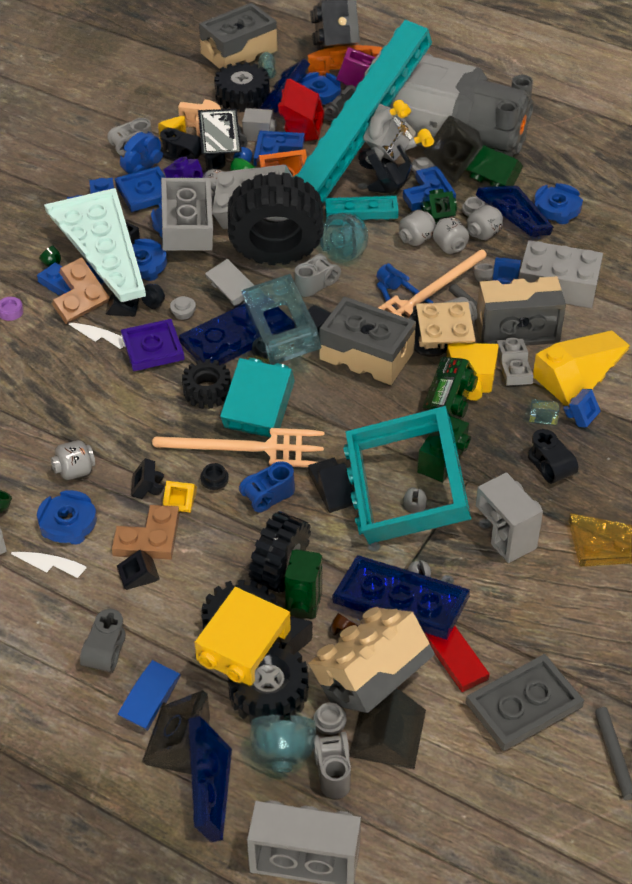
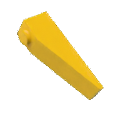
M612 330L555 343L536 354L533 378L565 406H569L571 399L576 397L582 389H592L593 391L595 385L605 378L607 371L617 364L628 351L630 345Z

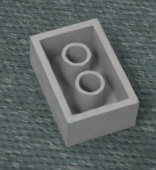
M277 165L218 172L212 214L223 229H228V201L233 195V191L238 186H241V183L247 179H254L255 175H268V172H276L279 175L289 173L293 177L287 166ZM268 217L262 220L268 222H281L288 220V218Z
M161 178L163 250H212L213 219L210 178Z
M528 240L519 279H525L528 283L535 282L539 277L557 276L566 304L592 308L603 253Z
M273 800L266 802L255 801L247 838L250 873L319 884H354L360 852L361 817L354 816L346 811L332 813L319 811L312 806H302L299 808L286 806L281 802Z

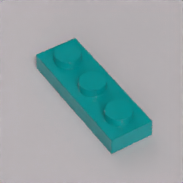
M397 196L325 199L326 221L397 219L399 216Z

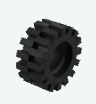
M205 359L206 363L198 360L196 361V366L193 363L189 364V369L185 368L184 374H182L185 399L187 402L191 401V405L194 407L198 403L199 408L204 409V405H208V409L213 408V404H216L218 407L222 405L221 400L225 402L231 385L230 370L226 369V365L223 363L219 366V361L214 360L213 363H210V359ZM203 382H213V383H215V384L209 385V386L199 385L200 383H203Z

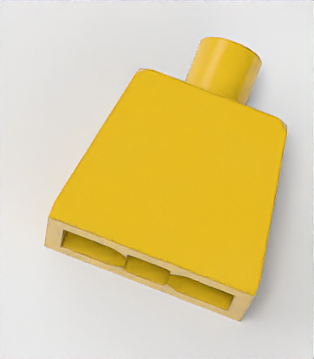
M447 344L446 357L469 360L477 373L478 382L474 392H469L467 397L469 400H478L482 397V393L492 391L497 364L498 344Z

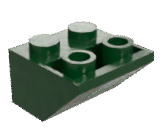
M451 357L441 358L422 407L425 411L446 406L449 416L457 419L465 416L468 409L467 397L469 392H474L478 382L477 373L469 360Z

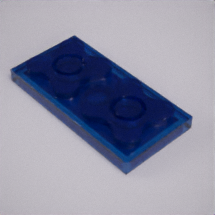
M263 294L180 334L179 341L197 361L201 360L202 363H206L205 359H210V363H213L214 360H217L220 366L222 363L224 364L250 351L252 343L258 337L267 335L274 339L294 329V321L266 294Z
M357 555L332 595V600L335 604L363 613L374 607L411 611L414 613L423 632L447 640L470 597V589Z

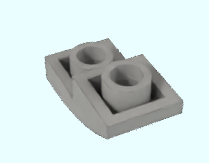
M518 338L497 340L499 345L498 356L506 386L533 384V372L528 363V350L524 340Z

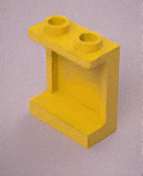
M234 587L196 639V659L207 669H216L226 674L234 682H243L252 686L255 681L256 668L278 637L285 639L290 632V611Z

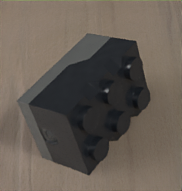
M321 0L310 11L311 23L315 24V32L312 33L313 45H317V50L360 43L356 0Z

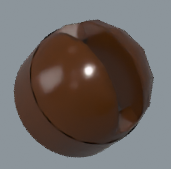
M337 613L332 622L331 631L335 636L340 630L343 631L347 627L356 624Z

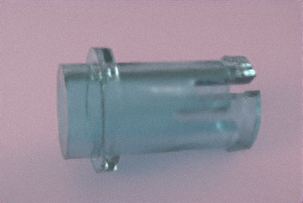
M265 52L261 54L258 62L269 73V79H272L276 75L274 67L275 57L271 53Z

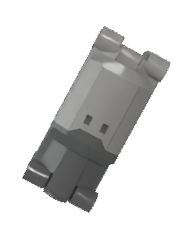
M381 51L372 61L371 65L376 62L378 57L381 55ZM424 55L389 107L393 108V103L396 100H402L408 104L411 113L404 119L416 132L414 137L418 135L421 129H427L434 139V144L427 148L457 155L464 153L470 147L474 148L476 143H479L513 157L515 154L520 153L522 145L526 141L527 126L533 111V102L531 100L533 79L527 75H516L512 79V86L490 82L481 68Z

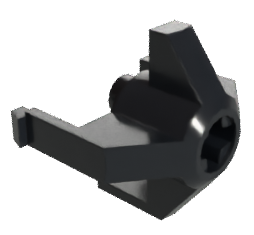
M402 145L397 146L405 160V163L400 166L386 158H382L380 161L374 149L366 152L378 180L367 186L369 191L390 194L405 185L413 164Z

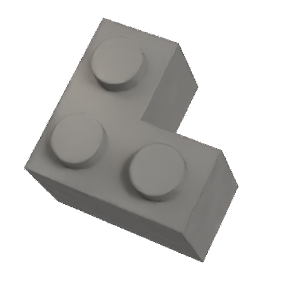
M507 472L478 486L476 507L492 523L491 545L509 564L537 549L543 516L540 504L532 500L524 491L522 485L518 481H514Z

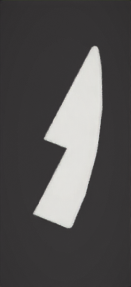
M68 323L95 342L103 337L119 349L124 347L120 335L90 325Z
M11 552L12 555L46 573L52 566H55L78 578L87 568L75 561L54 555L33 552Z

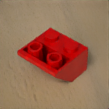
M287 79L285 87L282 89L281 102L278 104L279 114L285 119L286 132L305 133V141L319 139L325 114L319 94L292 79Z

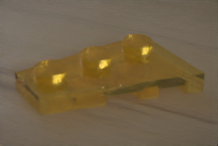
M570 513L569 524L580 567L632 564V525Z

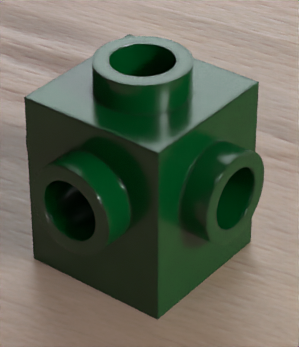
M443 189L429 191V195L423 198L420 207L422 211L431 214L436 225L441 219L456 216L457 202L453 197V191L444 192ZM435 204L439 206L440 210L438 213L436 212Z

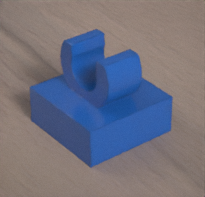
M496 257L493 281L498 280L501 284H509L513 279H518L521 260Z
M582 389L576 397L571 399L569 406L563 407L566 416L574 418L578 427H588L601 412L592 389Z

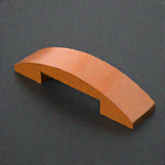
M347 45L313 52L308 55V73L319 72V75H326V73L330 74V70L340 69L348 47L376 57L383 47Z

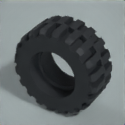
M268 172V175L264 176L262 174L255 175L254 179H247L241 183V186H238L229 198L228 237L233 247L239 253L242 252V255L249 260L252 258L256 263L260 264L266 262L268 265H275L276 263L285 265L293 260L295 262L302 260L304 255L308 256L321 242L324 233L321 197L310 183H304V180L298 176L291 177L289 173L279 175L276 172ZM268 217L288 218V220L281 222H268L262 219Z

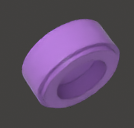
M6 297L0 300L1 319L12 321L22 316L24 310L20 299Z

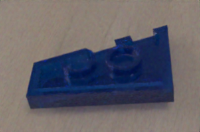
M305 58L281 73L280 76L282 78L273 86L275 89L267 96L260 109L273 110L274 113L279 111L278 104L281 102L282 89L285 87L286 80L292 79L299 83L307 75L305 71L310 66V63Z
M519 186L478 187L476 193L478 198L486 204L497 208L505 218L528 235L533 237L551 235L554 227Z
M201 716L189 718L194 827L210 842L221 841L224 835L232 748Z

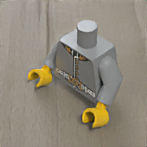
M396 100L393 103V108L379 104L374 116L370 119V124L364 135V141L371 149L375 150L380 161L382 158L395 161L401 154L397 148L398 145H402L406 151L417 147V144L420 142L424 147H430L434 144V139L427 129H421L418 135L414 137L416 132L404 119L411 113V109L402 100ZM367 156V157L365 158V160H366L368 163H370V161H369V159H368V156Z

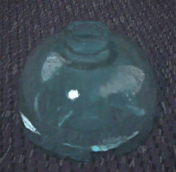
M350 213L329 215L326 223H323L324 233L320 242L323 251L327 250L328 254L332 256L328 258L336 263H346L357 259L363 254L368 245V230L364 222L356 215Z
M268 715L253 719L250 729L251 747L256 757L262 763L272 765L273 771L291 772L292 766L302 764L311 756L315 748V721L291 715V721L279 720L280 715Z

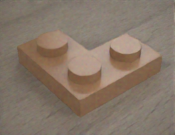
M82 257L60 268L59 273L71 291L53 299L52 305L65 324L109 301L110 297Z
M150 505L146 527L116 526L112 546L113 556L130 557L138 550H142L153 559L172 560L180 514L179 506Z

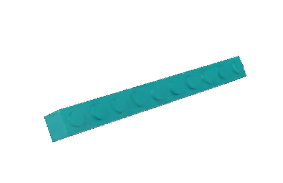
M408 20L403 21L401 26L395 30L390 42L383 47L381 55L376 62L370 66L363 81L358 83L354 94L345 102L338 117L332 121L327 133L320 138L313 153L307 157L300 172L295 175L302 178L304 183L308 182L314 187V190L321 197L322 204L364 144V135L378 105L390 106L431 46L432 40L428 28Z

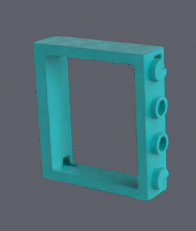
M446 406L345 431L347 444L344 445L343 449L346 459L351 462V467L347 468V474L351 485L354 484L355 492H351V498L354 508L359 511V517L355 518V523L358 526L359 535L363 534L368 544L472 519L453 427ZM439 431L454 504L374 523L362 450Z

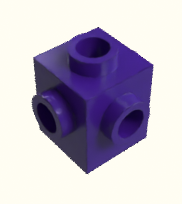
M187 157L178 158L174 163L163 169L166 178H202L204 175L198 159H187Z

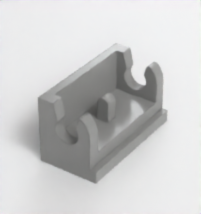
M228 259L205 273L206 278L212 282L211 285L214 288L217 287L234 306L245 300L242 305L236 308L239 313L246 311L255 304L261 303L256 286Z

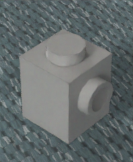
M246 108L242 121L243 135H245L247 141H257L259 130L276 131L277 120L273 119V110Z

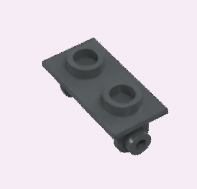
M347 85L341 92V96L338 95L332 102L327 104V109L324 111V119L332 122L338 117L345 102L356 91L355 86Z

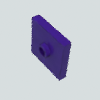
M172 319L121 330V337L133 371L185 360Z

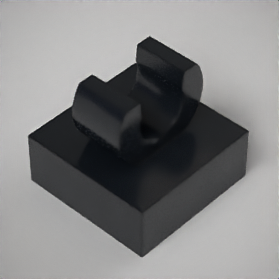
M144 458L133 473L132 497L143 499L147 492L159 495L164 489V486L159 484L164 478V474L155 471V461Z

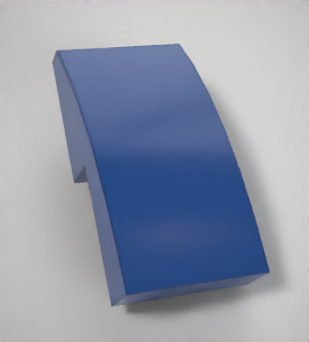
M152 660L130 691L118 715L149 730L163 702L167 703L181 674Z

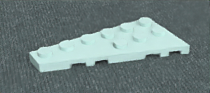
M116 188L44 205L47 214L121 302L146 296Z

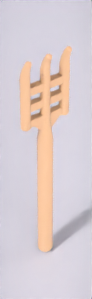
M483 249L477 251L415 294L409 301L400 300L395 295L378 308L399 316L405 313L409 318L416 304L422 303L485 259L487 256L486 252ZM395 304L399 309L396 310L392 305Z
M271 428V437L266 442L156 436L152 440V445L156 448L265 451L270 456V466L273 463L284 461L292 465V467L308 468V465L317 462L302 460V452L323 451L324 447L302 445L303 436H323L325 433L309 429ZM278 435L284 436L283 444H277ZM290 436H296V444H290ZM277 451H283V459H277ZM290 451L296 452L295 460H289Z

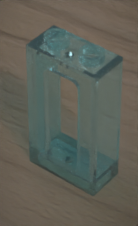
M291 274L241 290L246 310L271 365L322 348L317 327ZM286 305L297 328L272 335L263 312Z

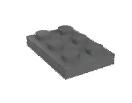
M546 654L466 696V704L503 752L583 707L584 699Z

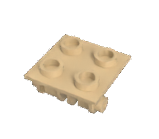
M468 302L416 304L421 334L419 336V347H424L425 349L438 348V344H440V348L444 349L445 343L475 342Z

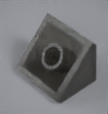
M449 116L434 136V144L427 147L423 153L453 183H457L483 145L478 130L453 116Z
M396 688L370 712L359 711L350 757L415 770L426 709Z
M199 691L161 707L142 760L144 764L192 775L210 721L208 694L205 691Z

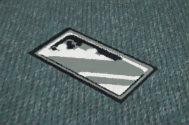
M237 109L198 110L202 154L242 152Z

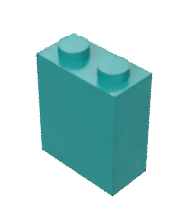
M239 358L220 415L224 428L270 438V429L280 428L295 382L292 369L280 363L274 365L266 364L256 358H249L248 360Z

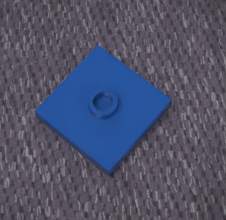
M157 166L115 178V185L128 208L133 212L158 205L162 202L161 178L166 177L160 167Z

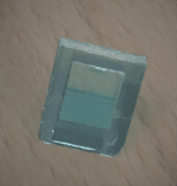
M532 399L529 422L557 425L559 403Z

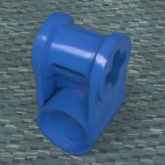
M284 461L273 463L262 471L246 477L241 482L239 491L252 502L251 506L254 511H266L271 506L294 494V469L292 465Z

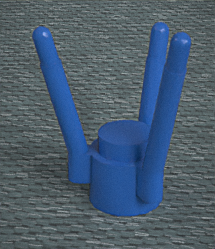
M390 263L383 265L377 272V279L380 281L377 283V287L381 290L385 301L391 299L387 289L394 290L400 285H403L413 294L420 292L407 282L410 280L407 275L395 269ZM429 298L424 301L426 303H434Z

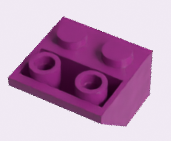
M348 47L336 80L341 81L345 85L357 87L358 83L365 78V72L376 57Z

